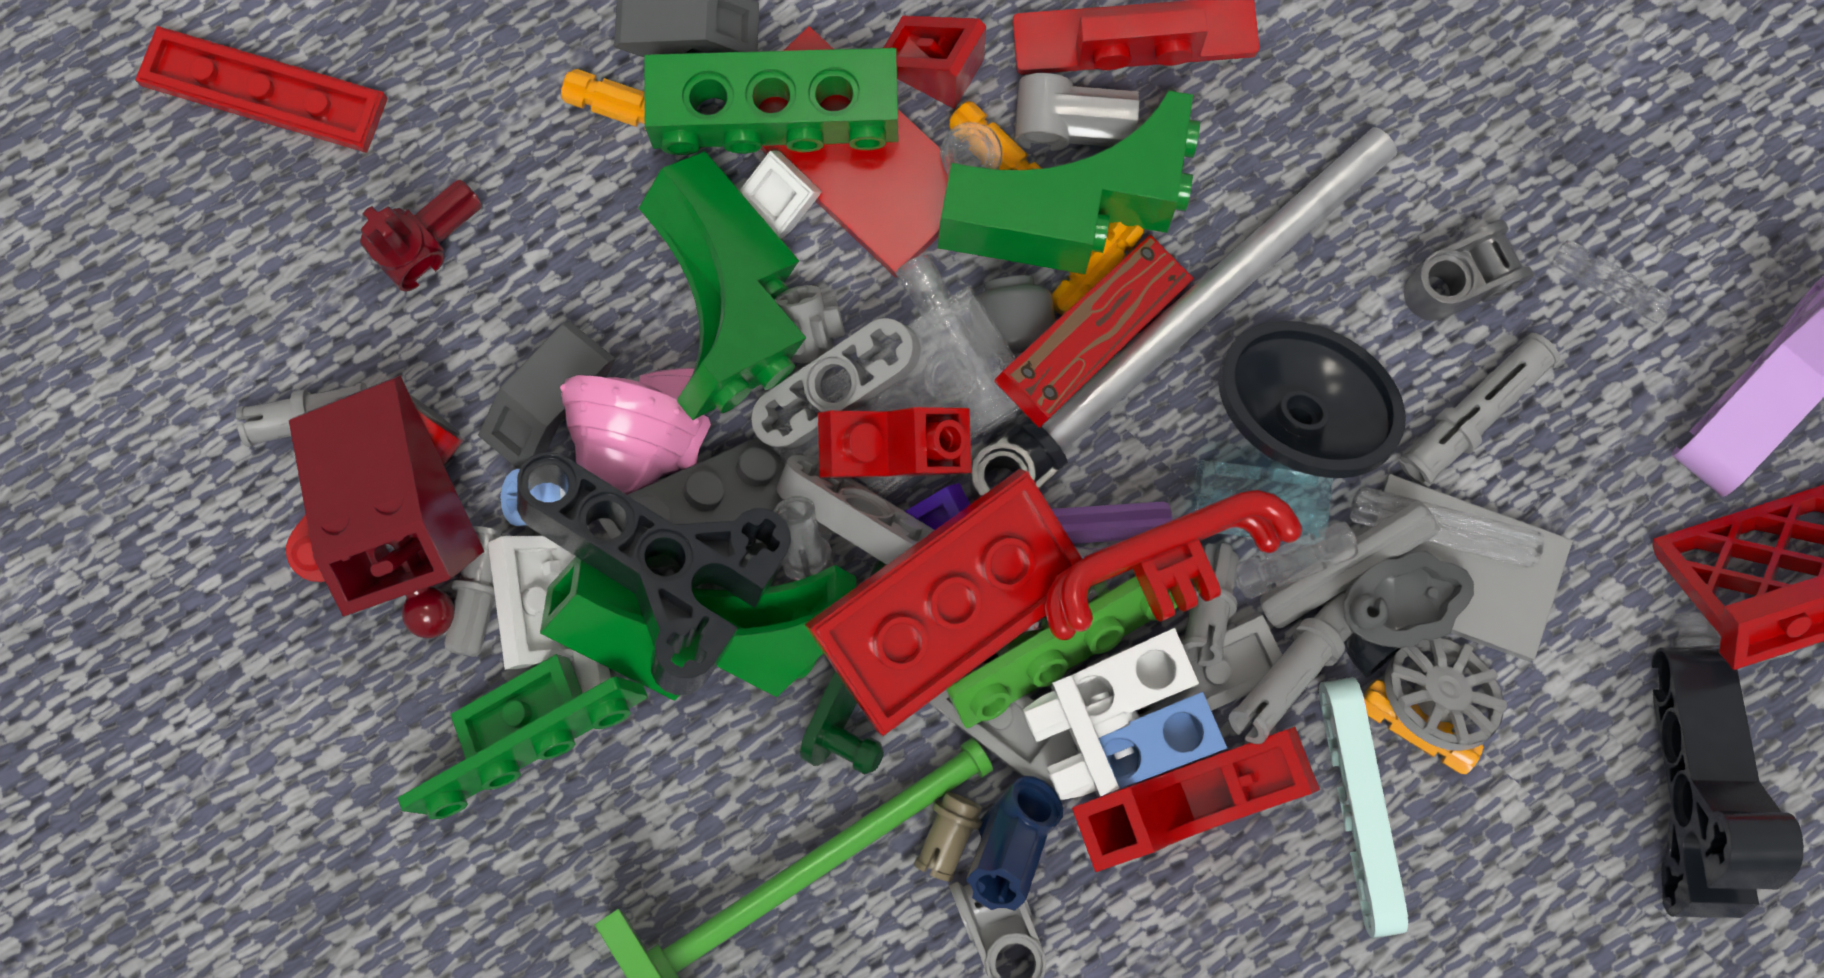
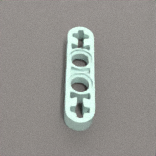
M1354 677L1321 682L1319 685V701L1332 766H1339L1343 783L1342 787H1337L1345 831H1352L1356 852H1350L1364 925L1372 939L1403 934L1408 929V914L1363 693L1358 681Z

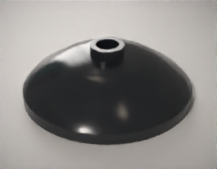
M1276 321L1260 324L1238 336L1222 360L1219 369L1218 386L1223 406L1229 418L1252 446L1271 460L1291 470L1325 478L1360 476L1383 465L1393 454L1403 437L1406 423L1405 407L1394 380L1369 352L1352 340L1332 330L1296 321Z

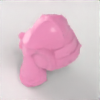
M695 368L655 371L640 375L639 382L618 377L604 378L576 375L566 379L565 383L560 386V389L562 391V403L566 410L567 428L575 445L576 463L626 495L657 482L661 477L696 465L699 449L711 426L710 420L705 415L692 420L677 402Z

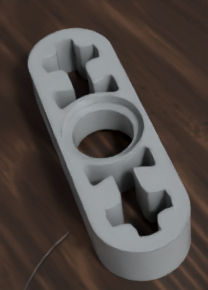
M881 318L870 322L763 394L755 403L752 411L751 420L755 434L762 442L774 447L791 449L803 445L818 435V416L816 417L813 410L804 408L789 420L793 429L790 433L778 429L773 430L771 424L778 419V414L775 410L778 405L788 409H795L808 399L821 412L830 410L854 411L914 370L921 354L917 335L910 327L894 319ZM885 334L895 340L901 338L903 343L895 349L899 359L894 364L887 360L879 359L867 366L865 369L874 376L868 382L864 369L851 358V355L856 352L859 358L869 360L881 351L882 346L878 339ZM842 366L851 376V390L843 400L830 403L822 395L820 388L821 379L830 368ZM803 387L807 399L799 393V390Z
M803 455L790 456L776 486L777 493L786 502L885 564H889L934 531L931 527L851 478H819V460Z

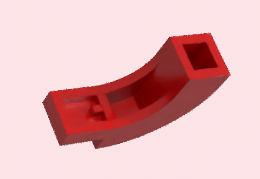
M1292 727L1268 736L1262 744L1248 743L1074 806L1072 810L1094 870L1098 872L1154 853L1209 829L1319 791L1320 788L1296 727Z

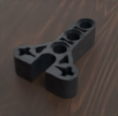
M541 452L531 456L522 464L517 475V511L521 520L539 534L635 593L654 645L650 660L651 674L655 682L664 691L674 695L691 694L698 691L708 681L729 649L737 631L736 626L701 605L695 599L692 589L701 584H715L756 608L777 576L791 544V532L786 521L778 513L766 508H753L743 512L735 521L674 525L571 459L555 452ZM541 483H553L563 489L566 495L555 502H542L537 500L530 493V490ZM597 519H610L621 526L623 533L613 539H601L594 536L587 526ZM756 540L767 545V548L759 551L757 556L752 555L745 567H741L747 553V546L751 547ZM656 554H665L678 562L681 570L671 576H660L653 573L647 567L645 561ZM697 635H700L695 648L694 660L689 659L683 667L675 665L672 662L673 654L682 652L685 647L691 645Z
M1660 647L1655 651L1651 662L1652 668H1658L1659 689H1653V702L1671 801L1666 858L1661 867L1663 906L1671 917L1742 918L1759 905L1757 889L1778 890L1799 872L1804 851L1800 825L1794 815L1781 812L1759 781L1738 669L1733 670L1719 653V649Z

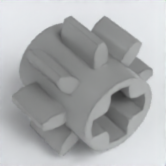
M812 285L793 287L776 296V303L806 336L805 341L794 354L791 361L796 363L812 362L834 347V337L845 335L840 309L835 296L823 299L821 289Z

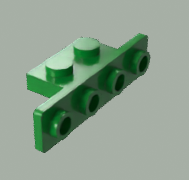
M555 654L450 714L465 760L399 796L397 799L401 811L425 814L433 820L443 819L459 813L467 807L466 799L484 789H498L513 783L521 776L520 769L538 759H552L567 753L576 745L575 738L593 728L605 729L627 719L631 714L629 708L648 698L644 685L620 677H611L582 693L570 658Z

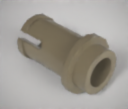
M946 792L943 800L935 801L932 807L937 812V815L921 852L915 859L914 866L922 872H926L930 868L932 869L930 876L952 882L955 876V869L972 830H979L982 825L981 819L978 818L982 807L959 794Z

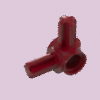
M457 180L415 215L409 209H391L388 206L377 212L371 206L362 213L368 221L361 228L360 244L401 291L414 290L419 286L416 280L430 268L435 272L440 269L444 261L443 253L445 252L440 243L481 209V201L465 182Z

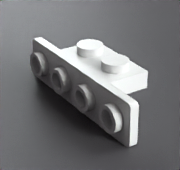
M560 488V495L562 498L566 494L564 490ZM543 535L501 536L488 542L505 670L533 668L558 654L570 658L582 693L611 678L608 667L540 634L547 587L576 556Z

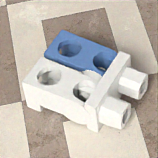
M1175 628L1052 683L1051 689L1053 692L1041 696L1023 709V714L1036 743L1069 729L1079 752L1075 756L1047 767L1060 800L1081 797L1095 792L1097 797H1101L1115 790L1227 749L1203 692L1143 717H1140L1138 710L1188 691L1199 684Z

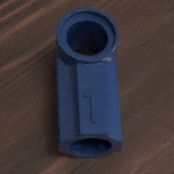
M1034 776L1018 778L980 820L982 822L979 829L981 841L966 881L971 885L973 891L972 898L990 910L1007 908L1015 911L1025 902L1047 836L1063 818L1062 802L1056 791L1045 781Z

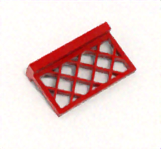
M1824 485L1653 539V550L1656 558L1721 636L1719 653L1733 670L1824 641V558L1786 550L1791 538L1824 545V525L1798 520L1800 515L1813 511L1824 513ZM1753 530L1780 535L1776 547L1740 540L1739 537L1740 534ZM1700 549L1720 555L1714 567L1685 560L1681 553ZM1731 557L1768 565L1763 578L1727 570L1726 568ZM1779 568L1817 576L1795 584L1774 581ZM1718 587L1755 596L1724 606L1715 594Z

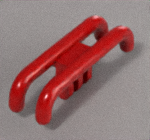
M1251 490L1234 494L1091 553L1058 574L1048 589L1045 613L1050 631L1055 638L1065 641L1071 639L1076 631L1083 632L1089 629L1093 621V615L1087 599L1090 587L1132 569L1150 609L1158 621H1164L1175 615L1174 605L1167 591L1168 589L1181 611L1185 612L1198 605V598L1190 581L1191 579L1200 597L1205 602L1211 601L1221 595V589L1200 543L1201 540L1236 527L1248 532L1260 551L1274 553L1280 547L1281 541L1292 543L1299 539L1302 533L1301 523L1289 504L1275 494Z

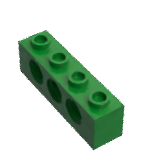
M896 48L644 55L645 129L653 149H662L663 152L672 155H690L698 152L700 147H724L725 150L732 153L747 154L759 151L761 146L786 145L788 149L793 151L811 152L823 148L824 144L849 143V146L854 149L875 150L884 147L886 142H899ZM832 95H841L851 101L845 109L840 111H828L820 106L825 98ZM770 97H781L788 101L787 106L776 113H766L758 109L761 102ZM717 98L726 102L722 110L712 115H704L696 111L698 106L707 99Z

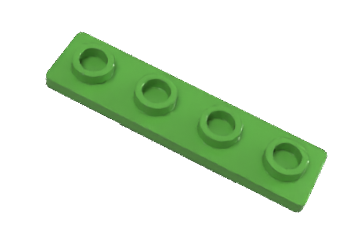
M1137 577L1131 578L1111 591L1104 582L1090 587L1087 599L1093 615V621L1090 628L1086 631H1076L1071 639L1059 640L1051 633L1047 617L1044 616L994 654L996 659L951 685L947 689V693L964 727L971 728L981 721H989L1000 716L1011 703L1038 687L1052 685V683L1061 679L1068 669L1094 654H1101L1111 650L1127 634L1151 620H1157L1150 609ZM1168 589L1167 591L1173 602L1174 609H1176L1177 605L1172 597L1170 590Z

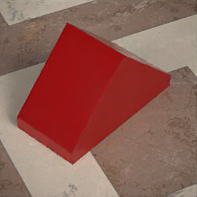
M902 16L883 48H896L898 80L955 109L984 61L986 25L979 18Z

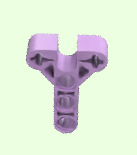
M1824 276L1811 287L1794 307V312L1770 345L1689 431L1694 437L1682 449L1676 447L1671 453L1676 460L1721 497L1727 496L1740 486L1824 397Z

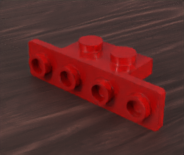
M1186 0L1015 14L1012 21L1016 70L1020 75L1095 69L1117 70L1124 67L1148 65L1174 66L1188 62L1253 58L1260 49L1254 0Z

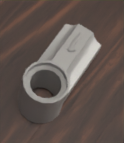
M1051 73L1026 75L1019 80L1014 140L1020 147L1030 149L1031 143L1051 145V151L1067 148L1069 143L1112 147L1137 130L1139 91L1073 86V82L1068 78Z

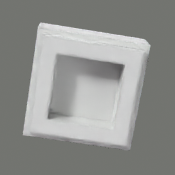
M770 151L740 189L741 194L780 239H783L793 230L822 193L780 151Z

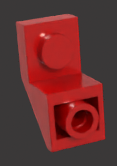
M911 407L892 411L830 410L818 412L819 478H874L972 473L969 408Z

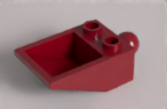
M401 375L290 419L289 426L313 557L342 616L344 617L405 595L406 600L402 607V619L406 628L412 634L420 638L430 639L439 637L447 632L455 614L453 601L447 593L431 586L452 579L485 551ZM386 544L391 545L394 550L389 553Z

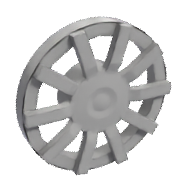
M1444 638L1422 640L1412 647H1404L1398 650L1390 659L1385 672L1386 694L1391 707L1401 722L1422 740L1447 750H1469L1483 744L1499 728L1503 712L1507 708V702L1503 700L1500 686L1496 680L1499 677L1494 668L1489 669L1472 652L1473 647L1466 643L1462 646ZM1422 652H1433L1435 660L1434 667L1430 660ZM1446 655L1456 658L1452 667L1447 666ZM1409 656L1422 669L1424 674L1403 667L1404 659ZM1465 666L1472 672L1473 675L1465 677L1462 674V671L1465 668ZM1400 678L1416 683L1414 693L1403 694ZM1481 684L1485 694L1473 692L1472 687ZM1471 703L1488 707V719ZM1418 704L1420 709L1429 716L1427 722L1411 708L1412 705ZM1462 713L1469 716L1479 726L1481 731L1468 734ZM1452 721L1455 734L1445 733L1437 729L1439 722Z

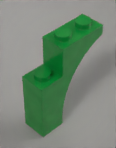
M1169 90L1154 113L1131 135L1094 156L1070 164L1032 170H997L951 163L940 220L937 248L1086 274L1091 251L1099 253L1104 251L1109 223L1121 222L1125 226L1139 225L1142 229L1168 233L1175 210L1186 211L1191 193L1193 174L1182 173L1184 157L1193 158L1195 155L1200 131V121L1190 120L1193 94Z
M705 151L661 168L638 209L668 244L688 280L695 300L700 332L698 358L688 384L677 399L678 404L694 420L716 408L721 413L730 411L740 404L752 389L762 385L765 390H769L781 383L795 368V364L791 359L805 341L806 336L776 303L775 298L780 293L788 290L785 281L799 263V260Z
M575 557L547 587L540 634L675 701L680 695L664 691L655 682L651 674L650 660L654 645L635 593L578 557ZM833 565L809 577L769 587L756 608L727 590L693 588L694 597L701 605L737 627L733 641L717 667L778 697L797 678L802 679L806 677L814 667L816 660L823 654L804 624L856 588V576ZM697 635L691 645L685 647L682 652L673 654L672 662L675 665L683 667L689 659L694 660L695 648L700 635Z

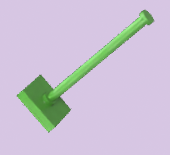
M970 738L960 745L961 753L663 950L659 944L647 950L625 913L619 909L594 925L627 978H679L677 975L679 971L944 796L946 792H950L975 774L983 778L992 772V764L978 742Z

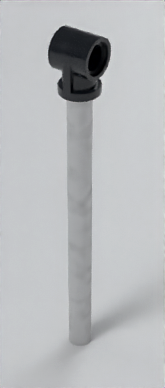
M1371 128L1113 356L1040 428L1029 417H1025L997 443H992L982 449L974 459L970 476V491L973 500L976 501L991 490L984 477L995 468H1006L1013 473L1018 469L1028 471L1040 490L1068 464L1066 455L1063 452L1067 447L1397 155L1396 145L1390 136L1379 128Z

